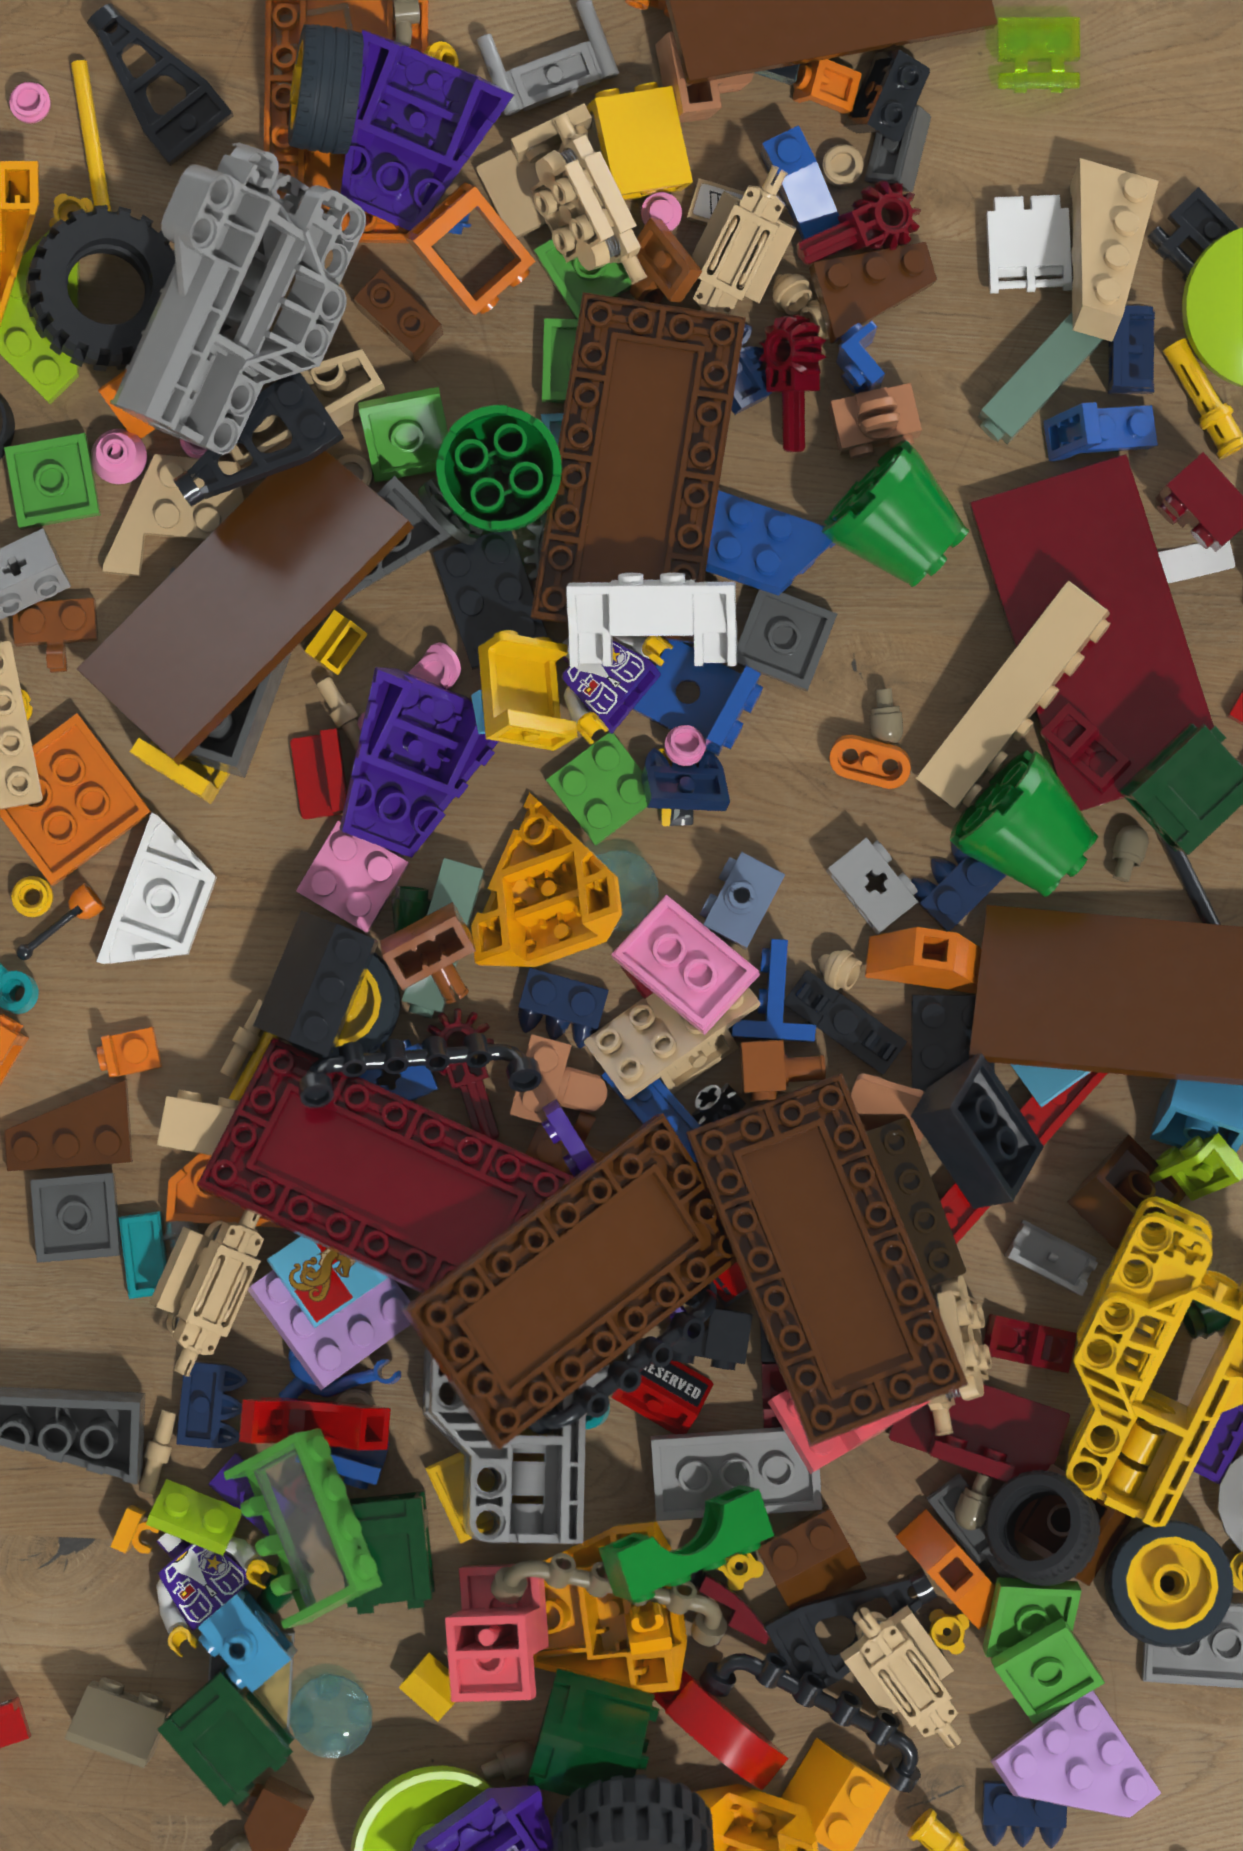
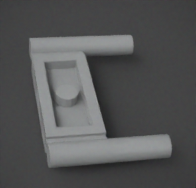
M579 0L575 3L589 41L523 64L509 71H505L492 34L483 35L476 40L492 83L515 94L503 111L505 116L513 115L522 109L527 111L600 84L601 80L610 79L619 74L592 0Z

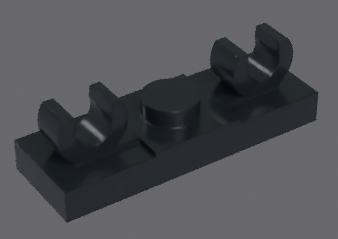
M809 970L805 971L784 1000L785 1006L810 1024L816 1025L817 1029L881 1075L885 1074L907 1043L906 1040L844 995L826 985L824 981Z

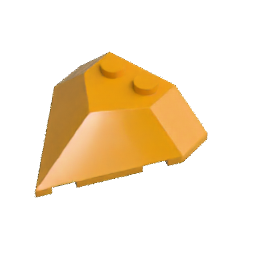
M530 792L523 806L527 809L520 828L519 830L513 829L487 888L492 892L482 913H476L471 925L476 949L474 961L480 966L537 967L607 942L622 916L618 877Z
M740 1784L695 1791L704 1800L712 1814L714 1851H818L817 1838L806 1806Z

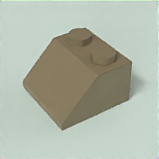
M101 1677L100 1682L93 1680L85 1690L65 1740L145 1768L154 1756L161 1737L157 1729L164 1723L171 1708L163 1706L164 1700L156 1695L140 1692L138 1697L124 1692V1685L115 1680Z

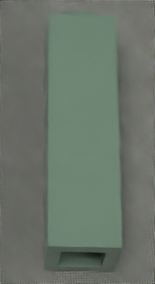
M1071 312L984 406L978 416L982 421L981 429L994 441L998 442L1002 439L1008 445L1098 348L1104 339L1073 331Z
M444 858L427 915L453 902L469 928L484 877V869ZM458 961L453 963L455 968H457ZM431 975L407 987L402 998L403 1002L410 1004L408 1012L431 1019L434 1011L443 1013L446 1006L444 998Z

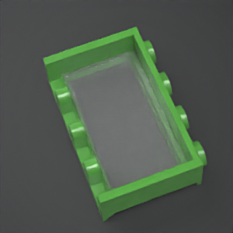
M321 1429L294 1433L223 1472L226 1480L248 1477L255 1497H251L241 1503V1512L247 1518L262 1515L270 1536H266L256 1542V1551L262 1557L277 1554L285 1575L271 1581V1590L277 1596L292 1593L299 1609L298 1613L281 1621L284 1629L312 1623L314 1619L374 1588L382 1586L377 1573L376 1563L369 1553L361 1532V1525L354 1515L346 1494L345 1484L338 1474L330 1454V1446L324 1438Z

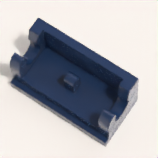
M1125 306L1124 314L1112 342L1108 341V393H1154L1155 311H1153V307Z

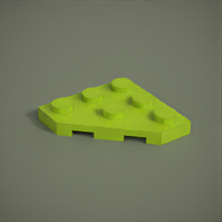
M40 239L22 256L0 326V355L51 405L79 377V366L70 363L72 357L62 352L59 356L50 349L51 342L47 337L41 339L35 329V318L29 316L27 308L28 294L25 293L26 280L32 258L41 241ZM79 261L72 268L67 284L69 298L78 311Z

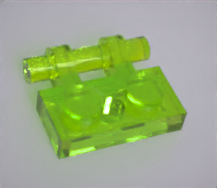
M1080 17L998 18L997 62H1014L1013 73H998V89H1013L1014 93H1027V89H1050V93H1063L1064 89L1080 88V72H1064V62L1079 61ZM1027 62H1050V72L1028 73Z

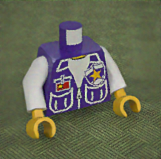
M613 636L612 666H603V663H580L578 667L569 666L565 670L561 678L568 685L564 692L571 721H576L578 732L590 745L594 743L591 738L597 730L603 729L605 733L608 731L612 734L661 676L653 662L662 666L664 660L659 657L664 649L669 648L672 650L673 645L663 637ZM567 638L562 644L568 645V654L561 659L570 665L569 638Z
M165 1533L156 1542L172 1561L158 1573L160 1579L156 1589L160 1615L169 1634L167 1642L170 1649L179 1657H183V1654L180 1652V1645L186 1639L196 1649L199 1642L188 1630V1626L194 1631L249 1582L265 1589L266 1586L262 1584L260 1579L261 1574L266 1570L276 1576L278 1572L276 1567L263 1561L260 1555L244 1539L232 1536L224 1556H221Z

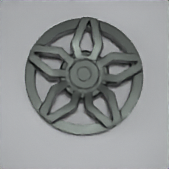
M430 479L419 488L418 495L424 507L450 535L467 545H473L481 537V533L484 530L466 523L450 509L435 479Z

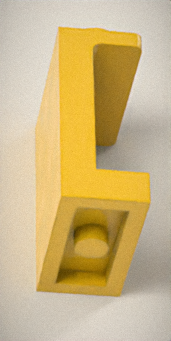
M650 82L634 87V92L620 94L618 88H613L595 94L596 98L586 107L590 115H594L602 156L624 201L648 197L657 192L672 193L682 191L693 182L672 86L659 88L657 82Z
M503 630L495 633L494 637L478 647L486 739L555 751L578 737L576 721L561 719L556 662L568 654V645L552 642V639L548 637L530 638L520 636L518 632L513 630Z

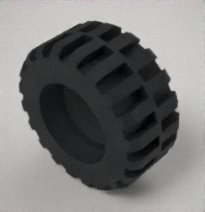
M107 205L94 206L93 211L85 213L83 208L72 212L69 219L66 221L60 219L51 227L49 234L43 236L32 258L25 292L28 294L27 308L29 316L35 318V329L41 339L47 337L51 342L50 349L59 356L63 352L72 357L70 363L82 367L83 363L93 365V370L106 371L109 366H116L117 370H122L130 364L142 338L141 332L142 330L145 331L161 296L160 290L161 288L164 289L175 265V249L172 250L169 245L170 241L163 235L162 230L159 233L151 227L153 220L145 215H142L140 220L130 216L131 209L119 206L117 212L108 211ZM92 254H110L127 261L135 268L143 281L145 296L142 307L133 318L120 324H102L87 318L77 310L69 298L67 284L72 268L80 259Z
M623 1775L614 1776L609 1781L602 1782L597 1780L591 1782L586 1789L580 1787L569 1798L564 1800L557 1809L553 1819V1851H714L712 1814L704 1800L695 1791L691 1792L687 1786L679 1782L672 1784L667 1778L657 1777L656 1779H649L646 1775H634V1778H623Z

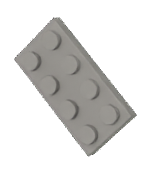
M783 1427L651 1436L656 1521L703 1518L706 1500L739 1485L760 1489L767 1514L822 1510L820 1469L812 1474L809 1473Z

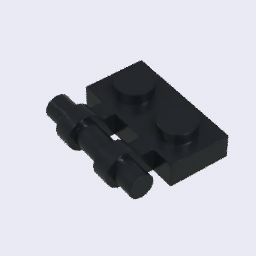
M1198 187L1167 218L1178 230L1169 236L1158 226L1150 233L1148 238L1158 247L1156 252L1163 260L1168 258L1184 274L1182 279L1186 282L1195 262L1184 252L1180 245L1188 239L1202 253L1218 238L1239 229V227Z

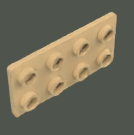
M585 103L567 111L577 135L586 134L594 152H601L594 115H590ZM551 120L511 138V150L477 166V173L498 215L517 238L547 224L544 216L535 207L534 196L530 188L540 182L536 173L535 163L553 150L558 151L562 143L560 135Z
M10 641L0 642L1 810L39 803L43 799L12 643Z
M748 987L704 1035L653 993L646 999L643 998L586 1038L584 1043L625 1099L632 1098L658 1078L661 1079L662 1083L672 1094H675L739 1048L729 1028L760 1006V1001Z

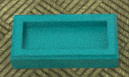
M159 1211L119 1217L129 1299L152 1296L168 1262L162 1213Z

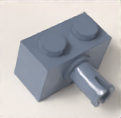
M743 852L740 853L737 860L729 857L718 878L725 882L718 897L710 893L699 914L706 918L703 925L714 934L746 950L785 874Z

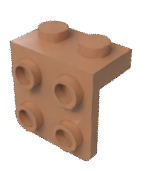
M864 1073L859 1074L850 1094L865 1131L907 1117L910 1120L920 1147L924 1135L912 1119L911 1114L924 1092L917 1088H910L884 1080L878 1076Z

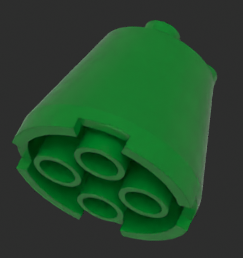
M490 405L467 413L452 425L441 444L436 462V473L444 500L459 518L482 530L506 532L525 527L546 512L559 490L562 464L557 442L542 421L524 411L510 408L507 405ZM501 472L504 477L510 476V481L508 482L509 490L504 491L502 485L495 480V473Z
M903 440L878 459L877 463L880 467H873L859 482L856 481L826 517L824 521L826 526L821 532L836 545L914 587L926 574L929 576L934 575L945 564L948 558L943 553L949 546L952 548L957 546L966 537L969 529L963 525L962 520L919 452L907 440Z
M1026 750L1009 761L988 781L990 786L978 797L974 806L971 805L969 808H965L953 827L950 841L962 853L1036 890L1043 897H1047L1057 888L1065 874L1073 877L1084 867L1087 858L1083 853L1095 843L1098 834L1093 831L1048 761L1035 751L1032 754Z

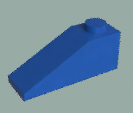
M798 125L763 142L760 156L768 172L772 165L779 168L773 182L775 183L781 169L788 173L778 192L786 204L785 206L802 240L839 224L837 218L839 213L817 160L800 126Z

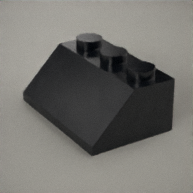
M301 910L253 1026L327 1057L332 1056L378 941Z
M982 1053L974 1055L928 1087L911 1114L917 1127L923 1133L973 1209L1013 1202L1044 1148Z

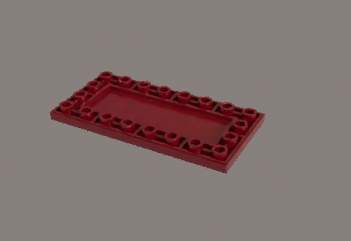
M1127 454L979 499L969 504L1015 649L1068 580L1110 612L1106 620L1111 624L1097 643L1089 640L1080 652L1085 656L1080 666L1071 676L1066 673L1062 675L1055 684L1060 690L1046 709L1038 706L1035 710L1040 729L1042 730L1069 703L1099 729L1100 734L1131 761V765L1103 794L1044 739L1054 772L1080 811L1123 799L1124 797L1118 790L1190 723H1193L1196 727L1205 724L1209 730L1214 727Z
M273 1037L205 1167L197 1186L424 1293L574 1177L360 1077H347L342 1072L326 1074L332 1081L334 1092L332 1101L319 1108L307 1107L300 1100L298 1083L303 1076L307 1075L308 1069L319 1058Z

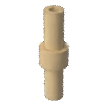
M328 677L316 686L332 710L330 717L336 727L344 730L357 752L361 734L356 720L359 718V715L351 702L346 704L331 677Z
M258 999L244 1027L239 1026L232 1039L235 1044L220 1070L221 1073L235 1079L249 1051L254 1052L261 1039L258 1036L261 1029L253 1026L263 1003L260 999Z
M161 1410L153 1441L148 1440L144 1457L147 1458L139 1491L155 1494L163 1463H168L172 1450L169 1442L177 1413Z

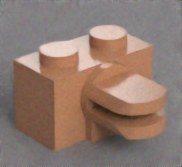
M673 31L668 32L655 44L663 87H673L680 123L708 120L722 108L720 93L740 91L751 82L754 73L686 85Z
M911 383L858 393L854 396L832 400L829 405L839 455L850 454L851 459L872 455L875 453V447L889 444L891 449L903 440H907L913 445V439L919 438L922 431Z
M531 1034L526 1057H531L538 1062L542 1080L539 1086L531 1091L515 1092L510 1115L542 1123L548 1119L542 1108L555 1099L561 1107L591 1113L604 1105L607 1099V1087L600 1076L567 1066L572 1045Z

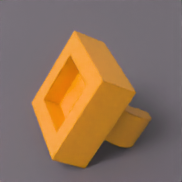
M130 1505L124 1513L110 1547L127 1553L133 1545L138 1552L148 1554L152 1551L153 1547L142 1542L140 1538L141 1532L148 1529L159 1533L160 1530L146 1525L147 1521H143L146 1510Z
M658 1602L653 1603V1610L638 1612L637 1607L633 1606L630 1608L629 1614H624L631 1656L673 1649L666 1608H661Z

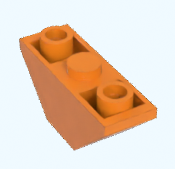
M913 927L870 936L868 940L865 977L977 994L982 948L959 933L922 927Z
M925 1508L895 1537L963 1614L980 1630L988 1623L995 1585Z

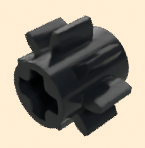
M728 1083L722 1089L718 1085H709L696 1096L695 1106L698 1110L694 1111L692 1116L700 1126H704L740 1112V1109L746 1103Z

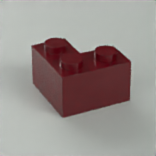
M1204 452L1174 477L1155 498L1160 503L1157 508L1161 515L1170 524L1174 525L1177 522L1182 528L1190 523L1193 527L1190 531L1192 536L1205 549L1211 547L1217 552L1243 529V495Z

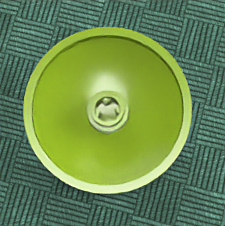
M1243 227L1221 236L1202 252L1187 277L1182 298L1183 324L1193 351L1212 373L1222 380L1242 388Z
M428 1766L406 1772L384 1785L367 1803L356 1823L351 1841V1851H411L421 1834L487 1788L494 1787L475 1773L452 1766Z

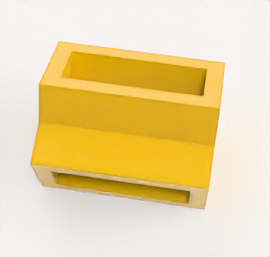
M334 610L307 646L305 653L329 671L339 675L368 634L351 620Z
M431 1653L426 1654L398 1687L437 1722L455 1703L451 1702L449 1669Z

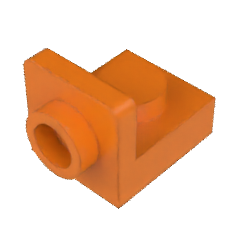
M829 59L803 63L798 67L796 80H793V87L795 89L792 100L798 103L810 100L843 114L850 113L853 110L862 73Z
M154 1027L112 1036H102V1046L96 1047L101 1071L108 1070L109 1077L111 1078L162 1068Z

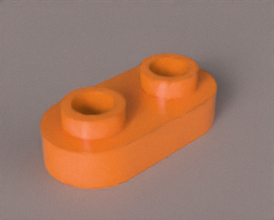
M844 735L838 738L831 747V767L838 775L844 778L887 789L900 787L909 778L911 770L910 758L905 750L898 746L857 735ZM850 748L858 753V757L851 761L843 756V752ZM887 759H893L898 763V767L893 771H888L882 764Z

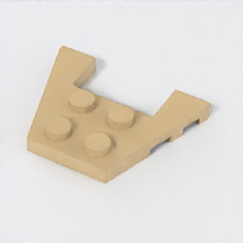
M154 454L102 568L103 573L141 577L146 535L204 541L245 500L242 486L214 497L203 499L191 507L173 479L190 469L199 458ZM218 461L219 468L224 474L232 475L238 472L236 462ZM198 478L194 481L198 488L204 487L202 479Z

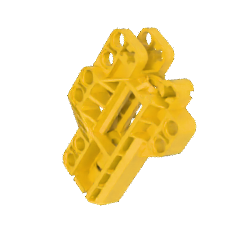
M1149 1197L1138 1206L1109 1268L1103 1274L1079 1323L1076 1337L1078 1345L1075 1349L1074 1363L1091 1401L1070 1442L1066 1467V1478L1075 1483L1086 1496L1095 1500L1098 1498L1104 1501L1105 1505L1133 1518L1137 1516L1142 1519V1522L1152 1527L1166 1526L1221 1413L1243 1404V1281L1239 1286V1284L1226 1275L1207 1270L1213 1255L1212 1227L1208 1220L1160 1197ZM1150 1207H1159L1167 1214L1154 1212L1143 1216L1144 1212ZM1174 1216H1179L1181 1219L1178 1221L1174 1219ZM1150 1222H1158L1163 1226L1159 1228H1152L1146 1224ZM1194 1226L1200 1227L1201 1230L1195 1229ZM1138 1259L1142 1260L1144 1263L1136 1265L1132 1264L1129 1261ZM1192 1299L1232 1318L1189 1405L1186 1406L1149 1389ZM1148 1316L1157 1318L1158 1321L1156 1322L1155 1320L1151 1319V1318L1148 1317ZM1135 1327L1150 1333V1337L1148 1338L1134 1331ZM1128 1363L1135 1365L1134 1370L1129 1368Z

